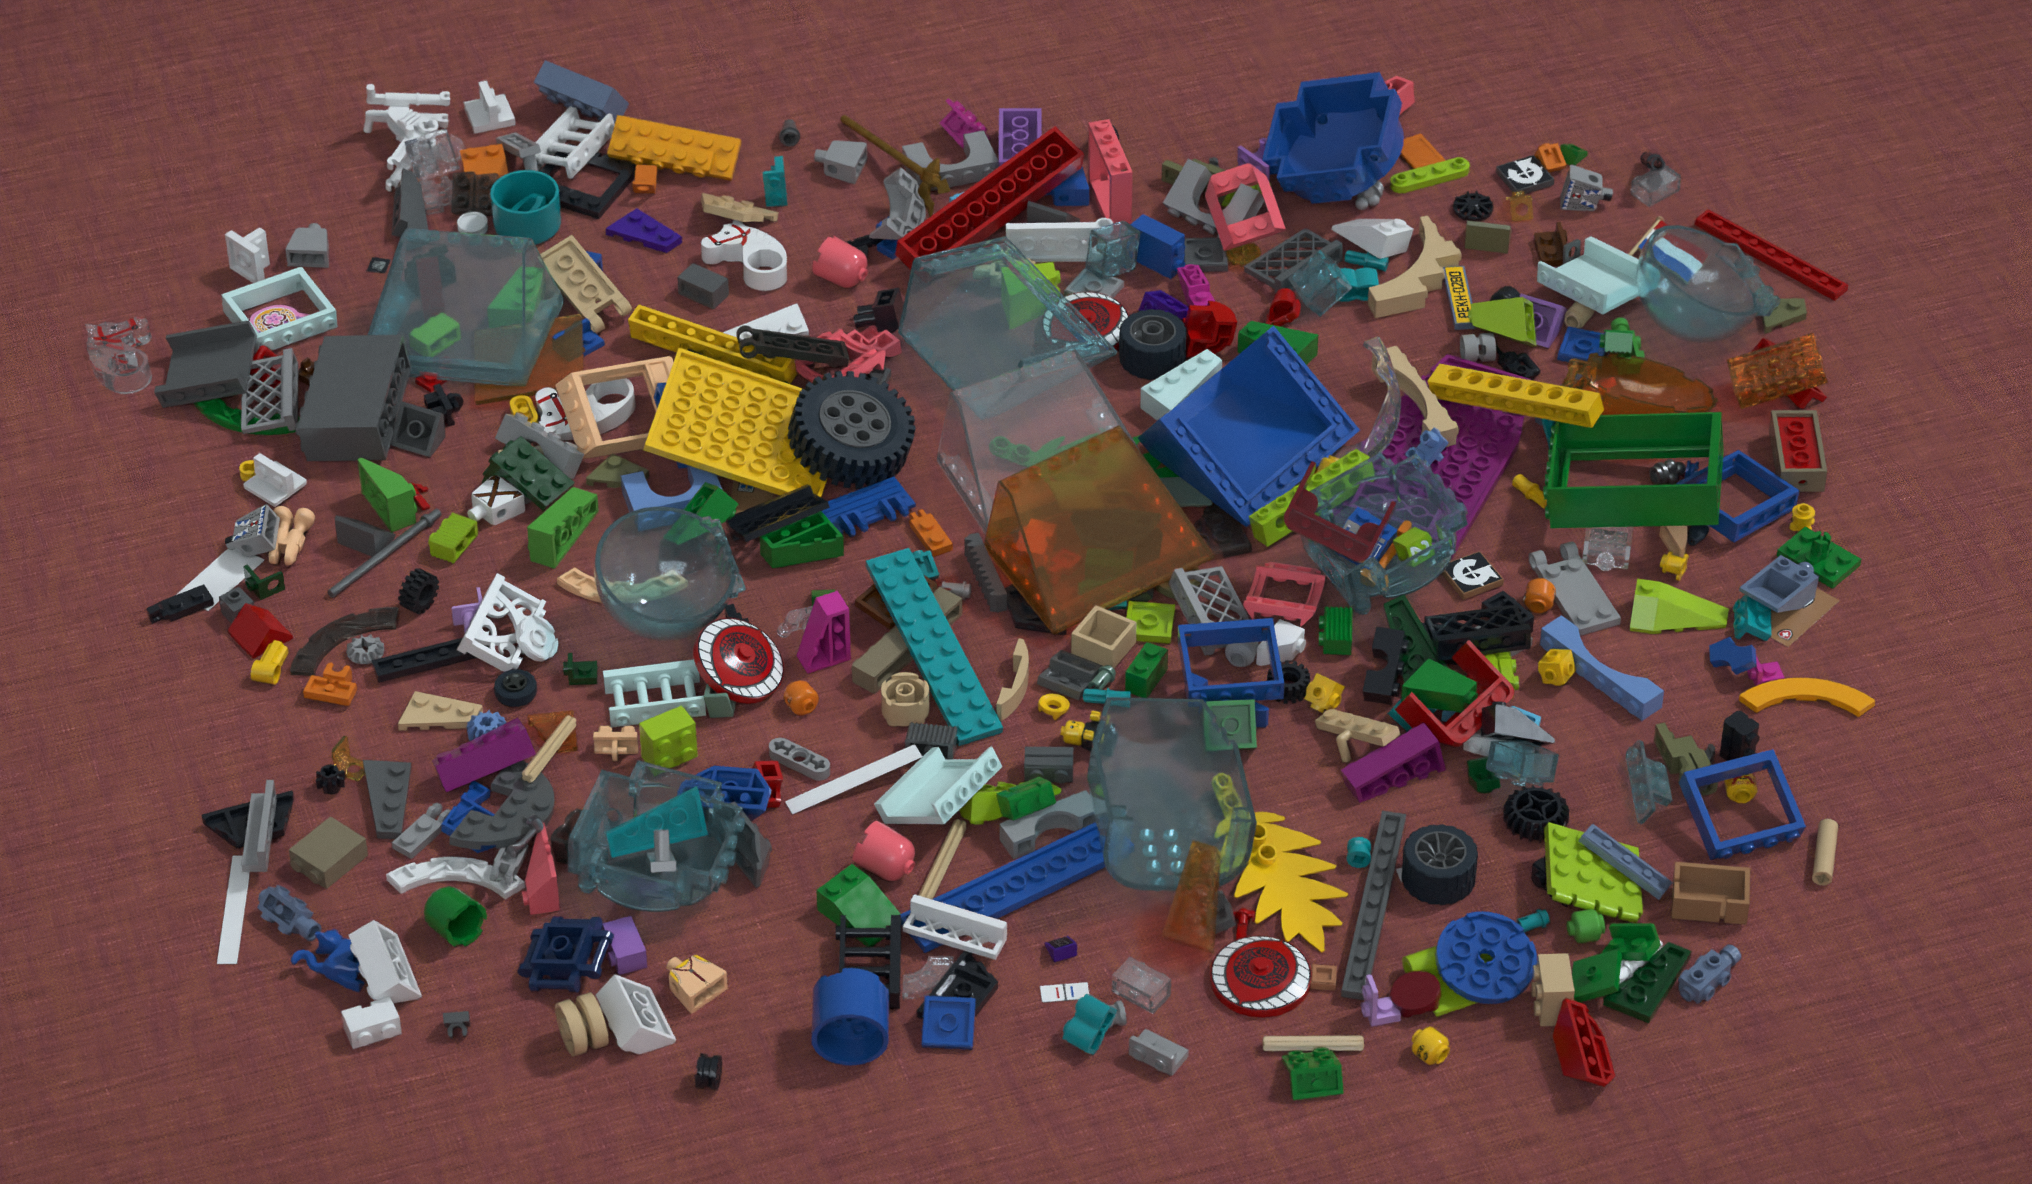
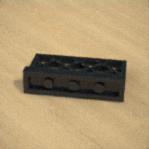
M807 484L739 512L730 520H726V524L732 540L741 539L748 542L830 507L828 501L814 494L811 486Z
M1517 605L1424 617V623L1436 648V658L1438 661L1452 659L1451 657L1468 640L1483 655L1531 649V628L1529 624H1525ZM1513 614V616H1512L1511 618L1506 617V616H1503V615ZM1487 617V618H1490V619H1489L1488 621H1486V620H1483V619H1480V618ZM1464 620V621H1467V622H1466L1465 624H1462V623L1457 622V621ZM1498 621L1504 623V625L1500 626L1494 623ZM1441 623L1444 625L1442 627H1439L1434 624ZM1475 624L1481 626V628L1477 629L1471 626ZM1450 627H1452V628H1455V629H1458V630H1457L1456 632H1454V631H1451V630H1448V629H1449Z

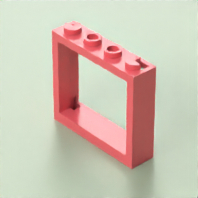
M1110 119L1089 122L1088 184L1102 217L1108 218L1113 222V234L1111 236L1130 233V224H1132L1133 172Z

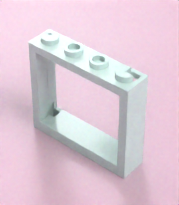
M302 267L221 294L223 312L232 323L249 320L242 312L243 310L304 290L319 309V312L260 333L252 325L257 334L255 353L262 345H265L272 351L338 327L336 309Z

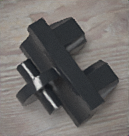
M440 383L433 385L434 392L423 395L426 408L443 413L444 421H446L448 427L455 425L451 414L453 411L458 412L464 402L462 396L458 393H448L446 396Z

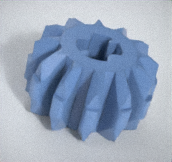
M490 710L487 713L479 711L478 716H471V720L467 722L468 739L472 741L505 724V718L501 717L499 712L492 714Z

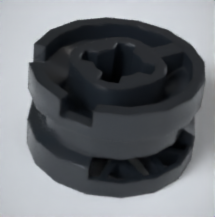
M700 1053L701 1057L698 1056L696 1065L695 1087L696 1089L710 1087L711 1090L717 1091L721 1081L722 1056L713 1055V1057H710L707 1053Z

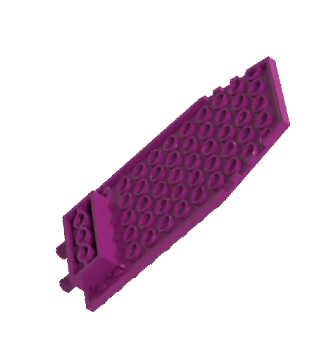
M1449 354L1435 364L1427 376L1423 375L1421 377L1428 386L1427 381L1437 366L1445 364L1531 380ZM1404 393L1403 397L1393 401L1362 451L1371 458L1375 479L1363 478L1354 493L1324 511L1323 519L1344 525L1348 517L1359 507L1382 520L1391 502L1394 501L1396 502V510L1389 524L1398 529L1404 521H1410L1412 528L1416 527L1429 533L1432 538L1433 554L1452 560L1517 451L1525 415L1438 399L1440 405L1447 410L1451 420L1457 423L1459 432L1456 437V444L1445 447L1441 452L1444 457L1441 462L1434 460L1426 471L1421 473L1415 468L1405 453L1410 447L1417 448L1421 443L1422 421L1425 419L1417 404Z

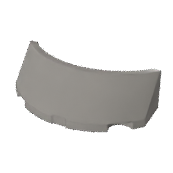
M899 168L884 179L883 183L890 202V216L882 221L880 227L870 233V238L899 240L924 222L926 209L924 199L918 195L919 185L902 168Z

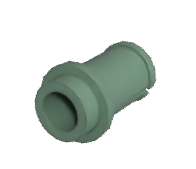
M1109 665L1101 666L1098 674L1088 683V688L1090 689L1095 685L1093 689L1103 690L1109 682L1115 680L1116 671Z

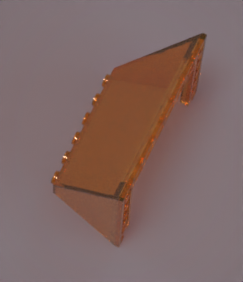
M1119 425L998 481L984 541L988 554L1054 635L1082 622L1095 605L1107 610L1170 580L1174 569L1183 568L1184 572H1187L1215 558V554L1133 441Z

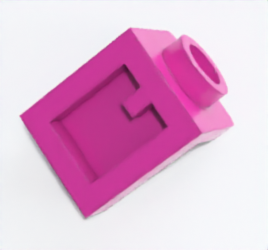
M1757 656V666L1747 670L1750 680H1753L1755 686L1769 681L1785 679L1778 662L1760 664Z

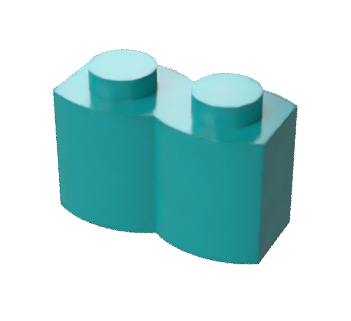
M1340 268L1333 271L1332 286L1334 297L1337 301L1348 302L1356 299L1368 301L1369 287L1379 285L1377 270L1373 268H1360L1356 270Z
M1085 994L1084 997L1077 1001L1075 1005L1076 1012L1072 1020L1070 1019L1066 1022L1063 1028L1064 1035L1062 1039L1086 1053L1094 1055L1100 1047L1106 1031L1111 1026L1117 1009L1092 995Z

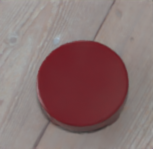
M1408 972L1400 976L1391 987L1390 997L1392 1003L1403 1017L1407 1018L1427 1011L1432 1012L1440 1006L1439 1000L1442 994L1440 983L1429 972Z

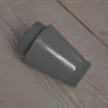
M791 119L784 121L779 134L780 141L788 147L796 145L800 140V133L796 123Z

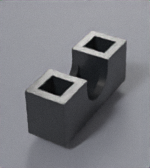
M1376 627L1372 645L1374 658L1387 661L1388 664L1379 671L1367 670L1362 691L1364 701L1393 705L1394 697H1398L1400 691V683H1397L1398 677L1403 675L1405 662L1402 661L1403 654H1407L1409 650V640H1406L1405 631Z

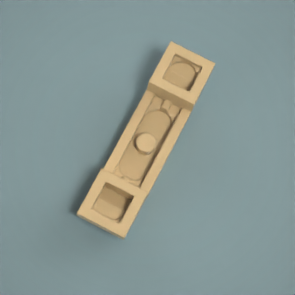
M1020 638L1013 653V671L1017 672L1012 689L1002 687L997 701V716L1000 721H1003L1015 711L1021 703L1028 686L1029 656L1026 644Z

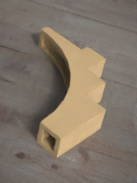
M1428 215L1420 217L1419 236L1424 248L1418 260L1399 277L1386 283L1369 287L1368 306L1375 318L1425 308V298H1428V292L1442 289V280L1445 278L1443 267L1459 266V261H1461L1459 248L1455 247L1452 240L1445 241L1442 236L1440 237L1436 224L1432 223Z

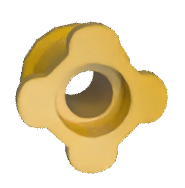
M1805 503L1797 504L1792 509L1793 522L1789 524V528L1792 531H1800L1806 526L1812 530L1811 526L1815 523L1814 508Z
M1669 551L1667 555L1664 554L1660 561L1662 572L1664 574L1666 572L1677 575L1676 580L1680 581L1687 569L1689 555L1684 554L1682 558L1674 555L1672 551Z

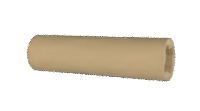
M1832 819L1821 820L1818 825L1812 880L1816 884L1823 886L1830 884L1833 877L1838 824Z

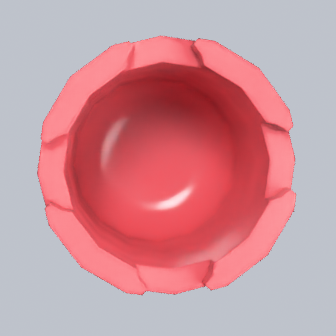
M836 236L833 238L828 237L818 249V252L821 253L818 262L813 261V274L844 288H852L860 281H864L868 274L865 254Z
M878 821L871 823L864 831L867 837L863 844L857 843L852 860L859 867L887 881H897L905 874L909 875L915 866V861H913L915 849L912 842L884 823Z

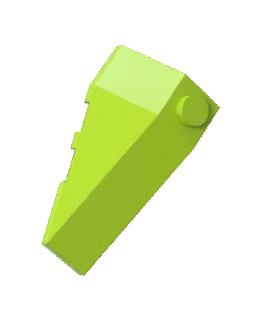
M1637 579L1630 631L1661 634V630L1674 629L1675 632H1683V628L1693 627L1697 630L1726 628L1729 608L1662 582Z
M997 782V786L984 784L959 809L960 815L969 820L971 824L976 825L984 824V821L1003 817L996 793L1004 790L1008 791L1009 788L1016 785L1006 782ZM1052 784L1054 795L1060 794L1061 788Z

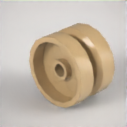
M591 992L577 996L575 1004L571 1000L555 1004L557 1024L564 1044L571 1056L586 1053L588 1044L593 1049L608 1045L609 1039L606 1023L600 1006Z

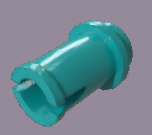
M1536 909L1533 914L1517 918L1516 923L1524 929L1525 933L1538 927L1545 928L1546 924L1550 923V919L1545 909Z

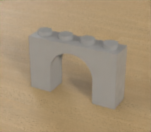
M984 130L964 134V153L967 159L957 164L940 163L939 175L941 176L940 180L946 178L949 187L979 182L997 169L999 161ZM923 142L902 146V154L922 168H927L928 164L933 161L929 157ZM904 165L907 173L920 186L922 183L920 176ZM931 187V191L938 190V188Z
M1188 159L1163 204L1168 209L1167 212L1176 218L1182 216L1186 222L1193 226L1199 224L1210 234L1218 233L1212 215L1203 213L1199 209L1200 195L1212 174L1205 166ZM1241 183L1229 205L1222 210L1227 225L1256 216L1264 202L1262 194Z

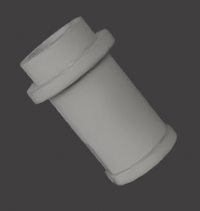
M963 581V583L942 582V588H951L948 591L962 597V600L970 598L971 584H967L966 581Z

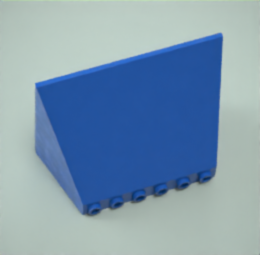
M1273 325L1214 376L1156 421L1138 439L1154 458L1247 527L1250 524L1249 516L1291 490L1303 479L1311 461L1315 462L1316 467H1318L1322 458H1328L1329 455H1332L1358 433L1360 429Z

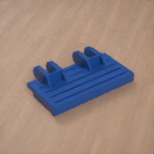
M891 477L828 501L830 508L822 512L841 534H843L844 530L849 537H853L856 534L854 525H857L862 532H866L869 529V524L884 519V515L890 522L895 521L897 518L895 510H898L903 517L908 516L909 509L916 507V503L897 479Z

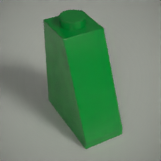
M1428 659L1402 685L1401 703L1410 693H1413L1427 708L1462 713L1478 698V693H1476L1477 682Z

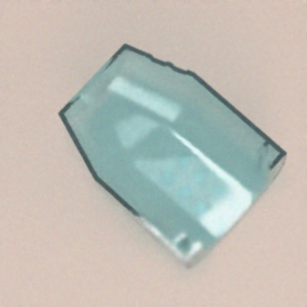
M1107 697L1101 720L1092 742L1087 782L1105 867L1109 874L1124 886L1138 890L1183 892L1210 890L1227 884L1236 878L1246 867L1250 859L1257 821L1239 748L1234 740L1229 741L1226 737L1227 730L1216 724L1217 717L1203 699Z

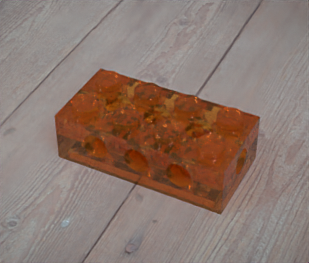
M1814 333L1727 359L1734 393L1741 409L1828 383L1821 351Z

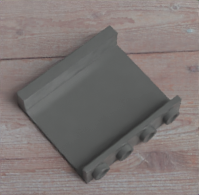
M249 320L166 335V340L173 350L165 385L155 386L154 391L163 408L246 393L257 334Z

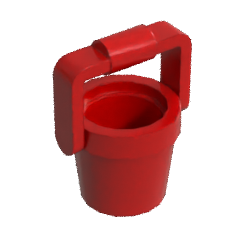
M1282 288L1275 293L1270 304L1269 313L1267 314L1266 324L1281 327L1299 317L1301 304L1296 299V295L1292 290Z

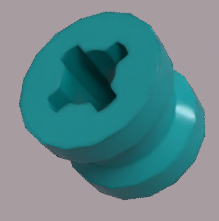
M1363 837L1350 839L1347 842V863L1355 868L1368 866L1371 862L1370 841Z

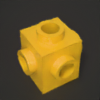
M1550 649L1538 662V671L1541 674L1543 684L1563 685L1575 673L1576 667L1572 650Z
M1316 673L1313 681L1307 686L1304 699L1312 702L1311 708L1323 713L1325 709L1329 710L1338 707L1345 686Z

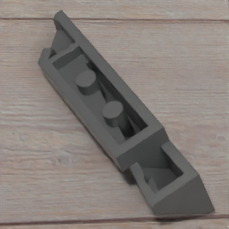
M404 168L401 171V183L399 187H396L394 193L392 235L400 237V252H406L430 244L420 176L418 173Z

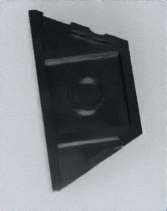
M1043 566L1038 567L1036 573L1029 578L1025 575L1017 583L1005 588L1007 592V607L1015 628L1066 635L1067 628Z
M293 790L276 795L277 802L272 839L285 836L294 803ZM250 802L202 814V822L236 849L244 847Z
M963 951L928 996L976 998V1017L998 989V981L992 974L987 972L986 967L981 961L977 962L971 952ZM924 1002L917 1009V1017L923 1019Z

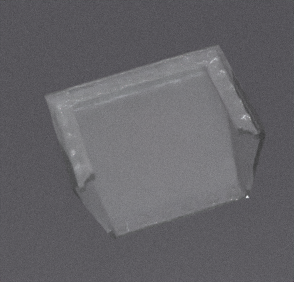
M1076 349L960 388L949 394L937 462L990 542L1022 531L1023 527H1027L1030 519L1048 522L1074 512L1060 511L1047 482L1091 480L1098 492L1138 490L1158 483L1156 475Z

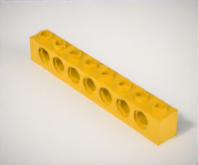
M639 304L628 318L631 337L676 353L678 348L685 350L689 348L715 360L781 382L786 381L790 384L797 375L795 359L777 356L775 358H767L762 354H757L751 359L744 358L740 353L737 337ZM751 344L744 346L742 350L744 352H751L755 347Z
M1439 364L1427 381L1431 393L1435 394L1437 399L1589 428L1594 426L1604 411L1600 393L1445 364Z

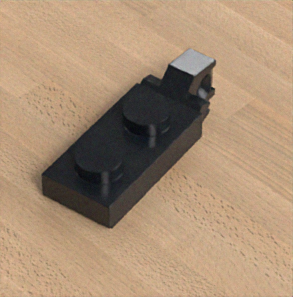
M203 584L159 601L146 608L152 624L163 619H170L172 622L213 606L214 600Z

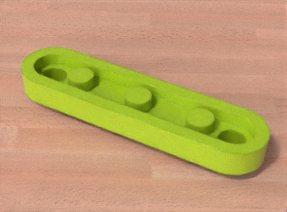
M1456 157L1397 173L1390 179V188L1396 193H1407L1463 178L1469 174L1470 163L1462 157Z

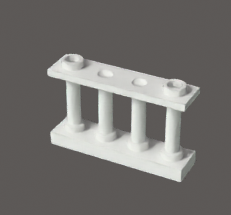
M569 107L535 142L539 144L541 153L535 154L538 170L545 163L564 166L568 178L572 179L612 137L615 126L612 114L608 113L598 123L581 120L577 108ZM578 128L592 130L589 134L575 132ZM567 140L581 142L578 146L564 144ZM556 151L569 153L566 158L553 156Z

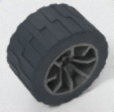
M1142 310L1129 315L1121 324L1119 331V361L1124 370L1128 371L1129 374L1141 379H1157L1185 362L1186 328L1180 318L1172 313L1163 310Z
M1445 824L1428 825L1412 832L1409 838L1406 839L1403 848L1401 875L1402 882L1404 883L1403 886L1409 891L1410 895L1428 904L1445 905L1463 900L1472 892V888L1475 886L1478 859L1476 843L1463 830Z

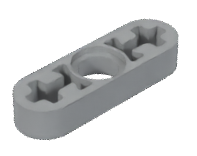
M775 738L770 741L769 756L772 760L778 761V763L817 781L825 780L830 776V762L827 758L785 738ZM799 756L806 758L804 761L801 762L793 760L795 757Z

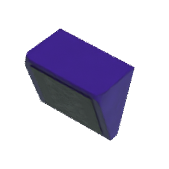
M1069 936L1045 942V947L1053 962L1077 956V944Z

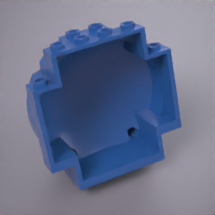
M1380 72L1303 81L1300 83L1296 101L1276 103L1262 161L1269 165V175L1278 174L1277 180L1284 192L1294 191L1296 195L1310 200L1312 204L1351 200L1352 196L1369 189L1379 179L1383 178L1398 160L1404 142L1403 128L1399 121L1402 101L1395 89H1388Z

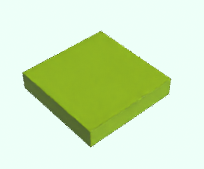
M1129 601L1126 618L1136 622V641L1171 644L1175 604Z

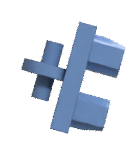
M1433 428L1431 431L1425 430L1420 435L1421 443L1417 448L1410 447L1405 453L1415 468L1421 473H1424L1434 460L1439 462L1443 460L1444 457L1441 452L1449 444L1436 428Z

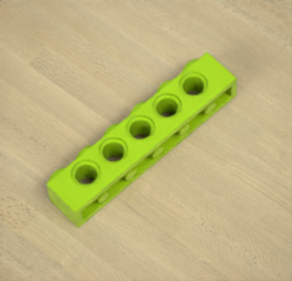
M1355 449L1312 476L1306 490L1315 494L1318 499L1315 515H1319L1354 493L1363 478L1375 479L1369 456ZM1296 485L1293 489L1277 497L1274 501L1249 516L1254 538L1267 547L1292 532L1284 523V514L1299 485Z

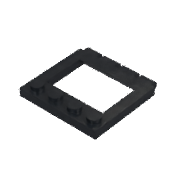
M557 151L553 156L566 158L569 153ZM596 152L586 164L619 174L601 197L559 184L558 188L560 207L600 219L635 178L636 165L624 160L620 162V159L611 158L605 154L602 156L601 153ZM546 163L539 172L553 177L562 166Z

